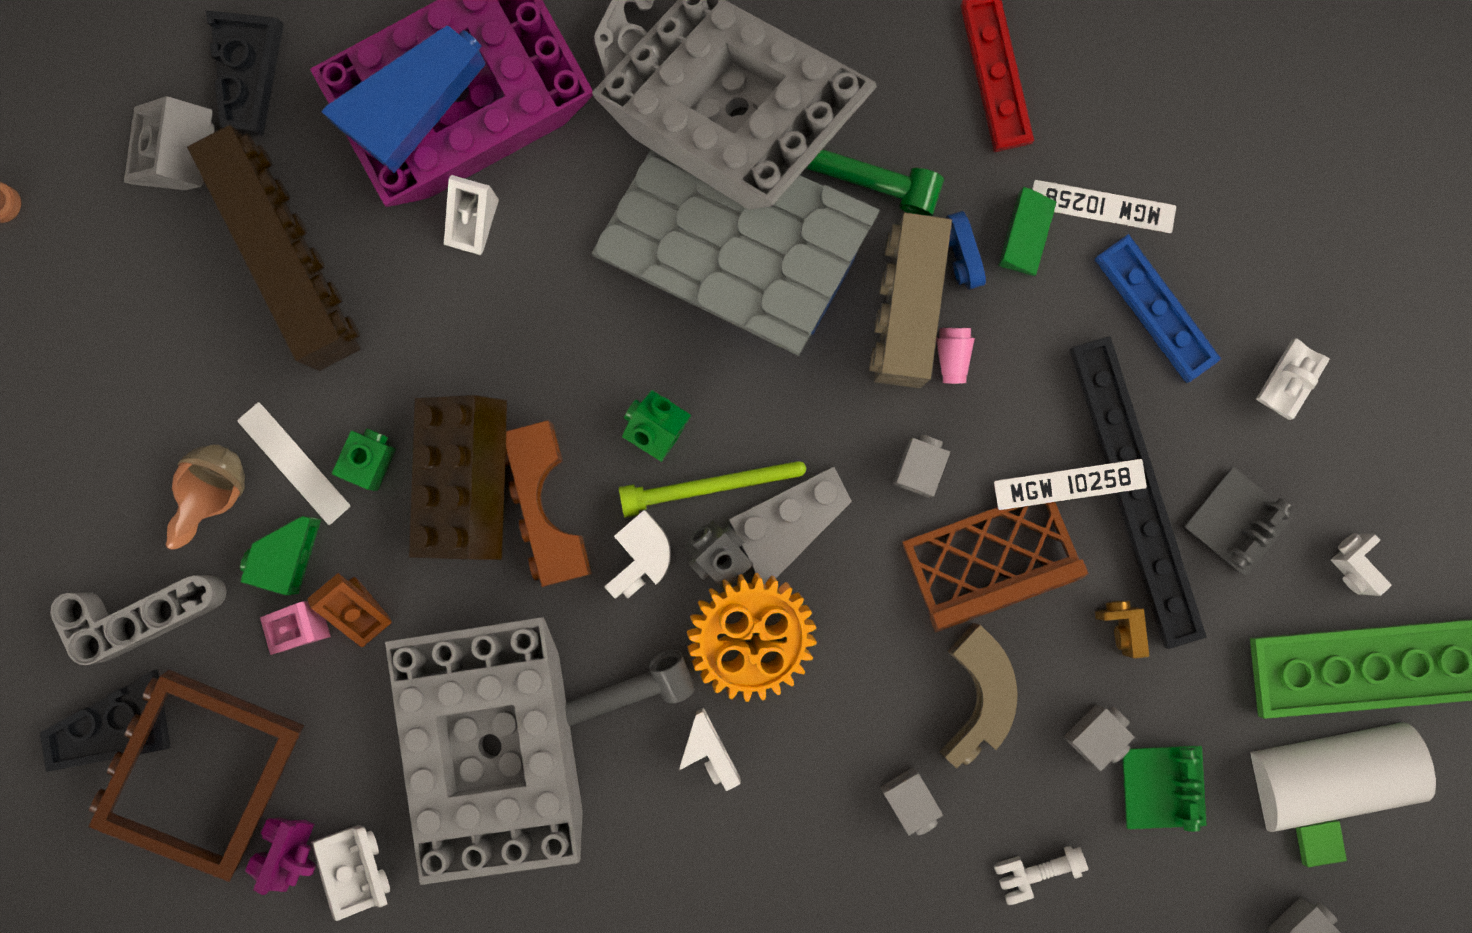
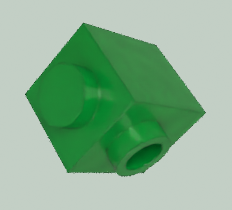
M369 428L365 429L364 434L351 430L332 471V475L364 489L378 491L396 452V448L386 444L387 436Z

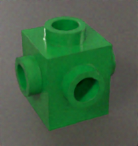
M651 390L642 402L635 399L627 410L624 419L629 423L622 437L662 462L678 441L691 414Z

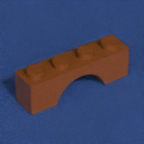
M549 420L506 431L505 466H511L514 477L513 481H509L511 497L514 504L520 503L524 516L523 519L519 520L520 532L524 542L530 541L534 557L528 558L530 571L534 581L540 580L542 587L592 574L583 536L568 534L555 527L547 518L542 506L541 495L544 481L548 474L563 461L554 425Z

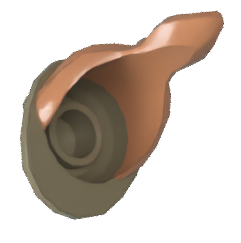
M221 445L201 446L193 449L179 460L172 482V491L178 504V510L167 526L166 547L168 549H178L188 544L194 538L198 523L202 519L226 512L234 505L237 498L241 497L245 489V474L240 458L236 453Z

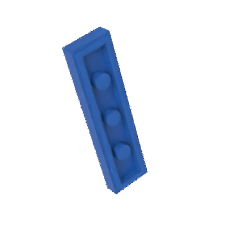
M1129 234L1094 259L1186 383L1191 382L1221 360V357Z

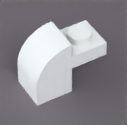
M644 510L614 536L635 560L605 586L615 599L621 594H624L627 599L646 584L641 579L645 574L655 584H658L670 566L671 546L668 537L651 515Z

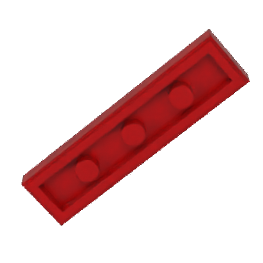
M963 0L960 7L994 152L1031 145L1034 142V137L1002 0Z

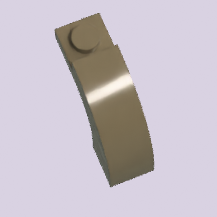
M973 623L947 650L968 671L976 688V705L970 719L939 751L956 769L962 763L965 766L970 764L981 751L979 744L983 740L997 750L1010 731L1017 708V682L1011 662L993 636L976 623Z

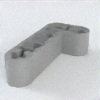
M194 575L186 577L111 615L108 614L100 597L93 592L61 594L53 601L50 614L70 658L77 664L90 665L112 660L216 609L224 602L227 590L224 582L215 575ZM202 586L205 587L206 593L201 595L200 600L189 601L187 599L189 596L200 593L203 590ZM76 601L80 603L82 608V614L79 619L73 613V606ZM164 601L170 604L172 610L168 620L164 619L161 615V606ZM128 619H131L135 625V633L132 637H129L125 630V624ZM92 637H95L99 644L96 655L92 653L89 646Z

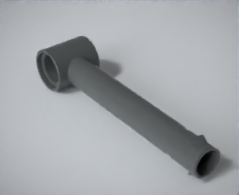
M676 649L663 651L654 656L649 662L650 672L566 702L565 710L568 725L573 726L657 694H661L663 700L667 703H677L687 699L695 691L696 685L682 653Z

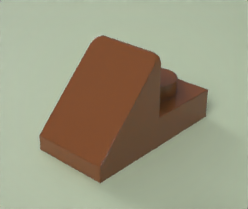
M337 573L307 598L311 609L360 647H364L392 623L391 618L356 577L348 581L341 574Z

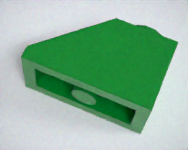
M302 516L252 543L251 549L244 553L241 560L240 570L243 572L241 582L283 595L299 594L321 519Z

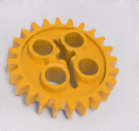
M759 573L754 574L751 583H747L743 575L739 574L737 586L734 587L724 579V592L720 594L710 588L709 592L713 599L711 603L698 601L703 615L692 614L690 616L692 623L698 627L687 630L689 640L694 642L687 646L690 656L696 657L692 661L696 671L703 670L700 675L704 683L713 680L712 686L716 693H719L726 687L729 699H733L738 691H741L745 702H749L752 692L757 691L761 700H765L766 689L772 688L777 695H780L779 683L784 681L790 686L795 685L790 675L793 671L804 675L805 670L800 661L813 659L811 653L805 648L817 644L813 635L808 634L817 629L813 620L807 619L812 612L807 605H802L804 599L799 592L791 595L792 588L787 582L778 588V581L772 575L763 584ZM732 612H743L742 618L737 623H725L727 616ZM771 614H782L780 621L775 625H765L766 619ZM719 634H726V635H728V636H723V637H721V638H719V639L717 638V636H718ZM786 636V639H785L784 641H777V640H776V639H781V638H783V637ZM727 651H739L738 656L734 660L727 662L721 660ZM771 651L778 652L773 661L768 663L761 662L762 657L766 653Z

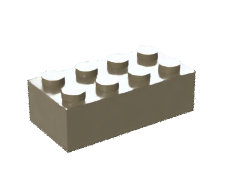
M903 213L899 223L892 224L891 232H888L885 256L891 257V261L887 263L885 271L882 272L879 294L886 295L885 303H881L880 309L877 310L874 333H881L880 342H876L875 348H872L869 362V371L875 372L874 382L921 388L931 380L952 219Z

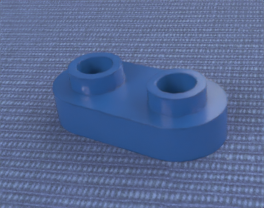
M960 211L947 215V219H952L949 247L953 248L956 261L953 262V271L958 284L964 283L968 290L984 286L986 278L983 263L965 212Z

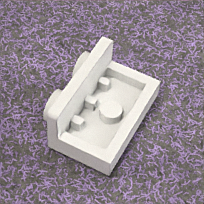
M355 825L311 842L333 920L338 921L373 906L382 907L387 905L385 894L390 892V886L384 870H377L373 855L378 854L379 850L372 831L366 832L364 826Z

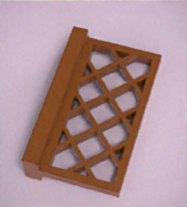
M1055 502L1045 503L1050 515L1045 528L1023 519L1028 506L999 510L996 507L902 542L931 616L930 621L935 633L1076 582L1089 574L1083 559L1079 560ZM1022 508L1019 517L1010 513ZM1002 516L1016 523L1008 541L987 533L993 518ZM985 522L982 530L974 527V525ZM1052 522L1057 533L1049 530ZM1020 525L1041 534L1034 553L1012 544ZM965 529L979 536L971 555L950 546L955 532ZM949 535L946 544L936 540ZM1046 536L1061 542L1067 556L1066 558L1053 562L1038 555ZM983 538L1005 547L997 566L975 557ZM930 543L943 549L935 568L919 562L914 547ZM1009 550L1031 559L1025 573L1014 575L1001 569ZM947 551L968 560L960 580L938 571ZM1035 561L1044 565L1032 570ZM972 563L994 572L987 587L978 589L964 582ZM922 570L932 574L928 583ZM998 575L1008 578L1001 582L995 583ZM936 576L957 585L952 599L938 605L935 604L930 591ZM961 588L970 591V593L958 597Z

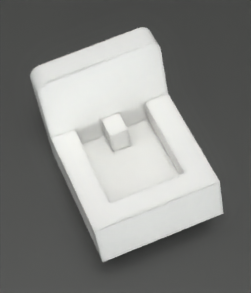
M1354 533L1348 536L1339 544L1338 549L1340 552L1331 559L1336 567L1345 575L1342 578L1344 583L1359 595L1381 596L1392 586L1364 556L1380 541L1376 534L1358 535Z

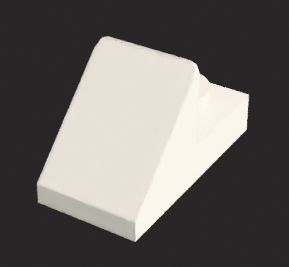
M703 707L696 712L679 770L708 756L710 761L704 764L715 785L722 782L725 790L728 791L741 784L740 776Z

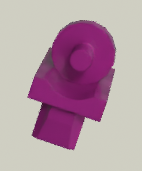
M278 817L266 820L261 835L263 839L272 843L268 854L266 852L255 853L250 858L245 870L248 875L256 880L254 891L261 895H267L269 891L286 892L289 885L296 886L300 875H313L316 864L307 858L311 850V846L307 845V841L315 824L306 819L290 821Z

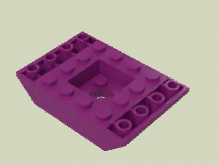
M437 0L310 68L326 100L330 104L447 25L458 34L465 30L482 46L479 51L486 65L468 85V97L461 102H454L395 173L347 136L384 206L390 207L433 197L448 188L451 175L466 179L565 125L593 96L591 86L543 0Z

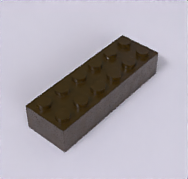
M231 125L187 146L295 360L321 371L360 351L361 349L356 341V338L360 337V333L350 316L344 318L338 304L343 302L335 285L331 281L327 283L320 270L325 268L324 262L314 247L309 249L303 237L308 234L307 229L297 213L291 214L286 204L290 200V196L279 179H273L268 169L273 164L261 144L256 146L248 133L242 135Z

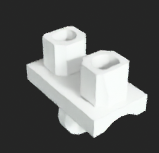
M1297 338L1292 339L1256 400L1288 420L1294 419L1310 391L1317 385L1318 378L1330 358L1311 350Z

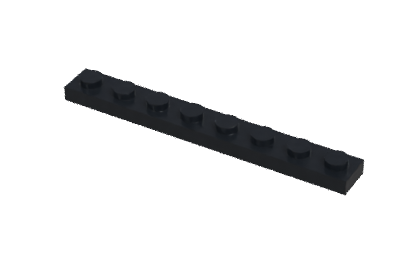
M1111 336L1070 348V353L1106 464L1142 459L1147 487L1117 492L1115 494L1164 648L1171 649L1207 638Z

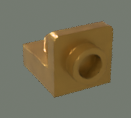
M1114 601L1105 603L1106 610L1095 611V618L1098 620L1119 621V626H1115L1114 636L1116 646L1119 650H1122L1123 656L1130 658L1149 657L1143 608L1130 607V601Z

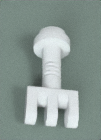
M1071 845L1064 847L1066 856L1050 860V863L1047 861L1046 864L1042 863L1025 869L1020 856L996 863L994 865L996 874L1013 872V875L999 880L1001 888L1003 890L1017 886L1019 890L1009 892L1004 896L1007 904L1013 905L1034 898L1030 884L1042 881V878L1045 880L1046 877L1050 878L1054 877V875L1058 876L1071 871L1074 879L1082 877V872L1089 869L1081 848L1072 849Z

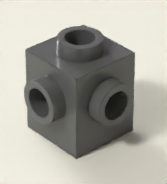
M713 520L707 526L698 528L690 537V542L684 546L693 557L688 563L690 567L703 580L710 576L723 590L724 579L732 585L738 579L739 574L743 575L753 565V562L739 549L745 542L729 525L722 530Z

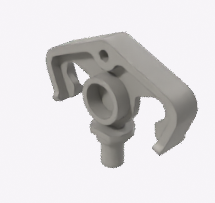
M655 0L611 1L593 39V46L604 79L648 33L641 26L627 22L624 5L628 2H633L638 6L639 10H650Z

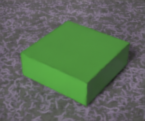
M1331 820L1296 827L1302 865L1314 867L1347 861L1340 821Z

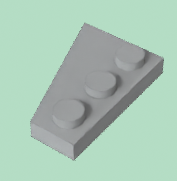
M832 467L729 519L736 534L745 542L742 546L748 558L753 562L752 566L755 572L759 573L763 584H765L771 575L777 578L852 501L835 467Z

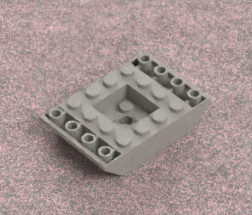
M677 0L598 85L592 94L635 140L748 210L770 207L780 198L874 91L876 82L726 0ZM736 108H748L744 115L729 116Z
M544 617L385 642L420 885L579 863L581 857L583 810L571 731L566 718V698L559 653ZM487 734L497 736L501 742V751L496 756L489 755L483 748V739Z

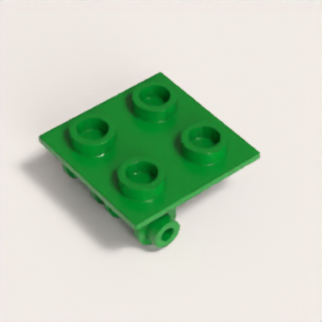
M1202 746L1130 748L1123 757L1126 828L1184 827V831L1197 832L1200 831V826H1207Z

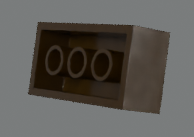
M477 395L415 398L409 558L502 560L507 400Z

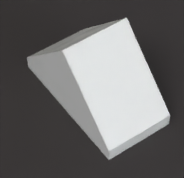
M454 175L450 176L444 245L478 255L483 253L499 201L490 186Z

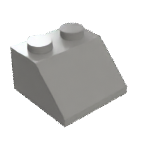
M169 96L134 107L124 183L177 190L202 187L204 180L187 146L214 133V124L211 122L213 110Z

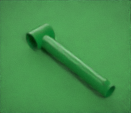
M824 149L805 168L900 198L899 208L911 214L932 217L944 182L943 176L928 169L912 168L909 176Z

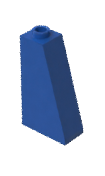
M447 25L328 104L322 113L337 128L395 173L486 65L479 51L482 46L465 30L458 34Z

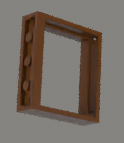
M168 670L159 679L153 677L145 689L142 699L148 702L142 715L135 714L126 729L124 737L130 740L124 753L118 751L108 767L106 774L111 775L112 778L106 790L99 789L90 805L89 812L94 813V816L88 827L230 882L304 725L182 674ZM169 693L278 738L223 856L112 813Z

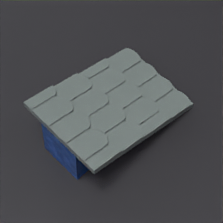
M651 149L639 167L626 194L620 200L615 213L600 235L591 254L618 269L799 356L810 335L815 333L847 276L856 254L880 210L801 175L794 180L772 206L748 210Z

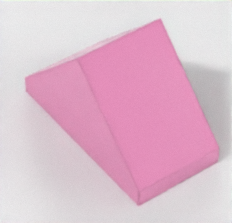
M308 601L296 603L260 617L270 655L331 637L326 619L311 609Z

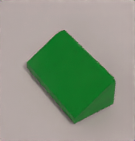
M1022 187L1018 192L998 266L1036 276L1056 201L1030 188Z

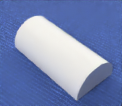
M1405 722L1250 752L1266 830L1269 832L1428 802L1435 794L1436 777L1428 748L1417 730Z

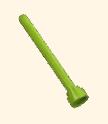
M795 461L643 490V486L635 488L634 484L619 487L624 518L639 515V511L647 510V505L800 477L805 474L806 466L801 461Z

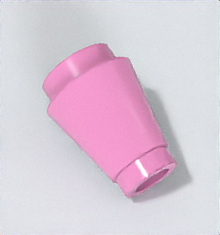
M939 328V338H936L943 383H966V375H968L975 338H971V328Z

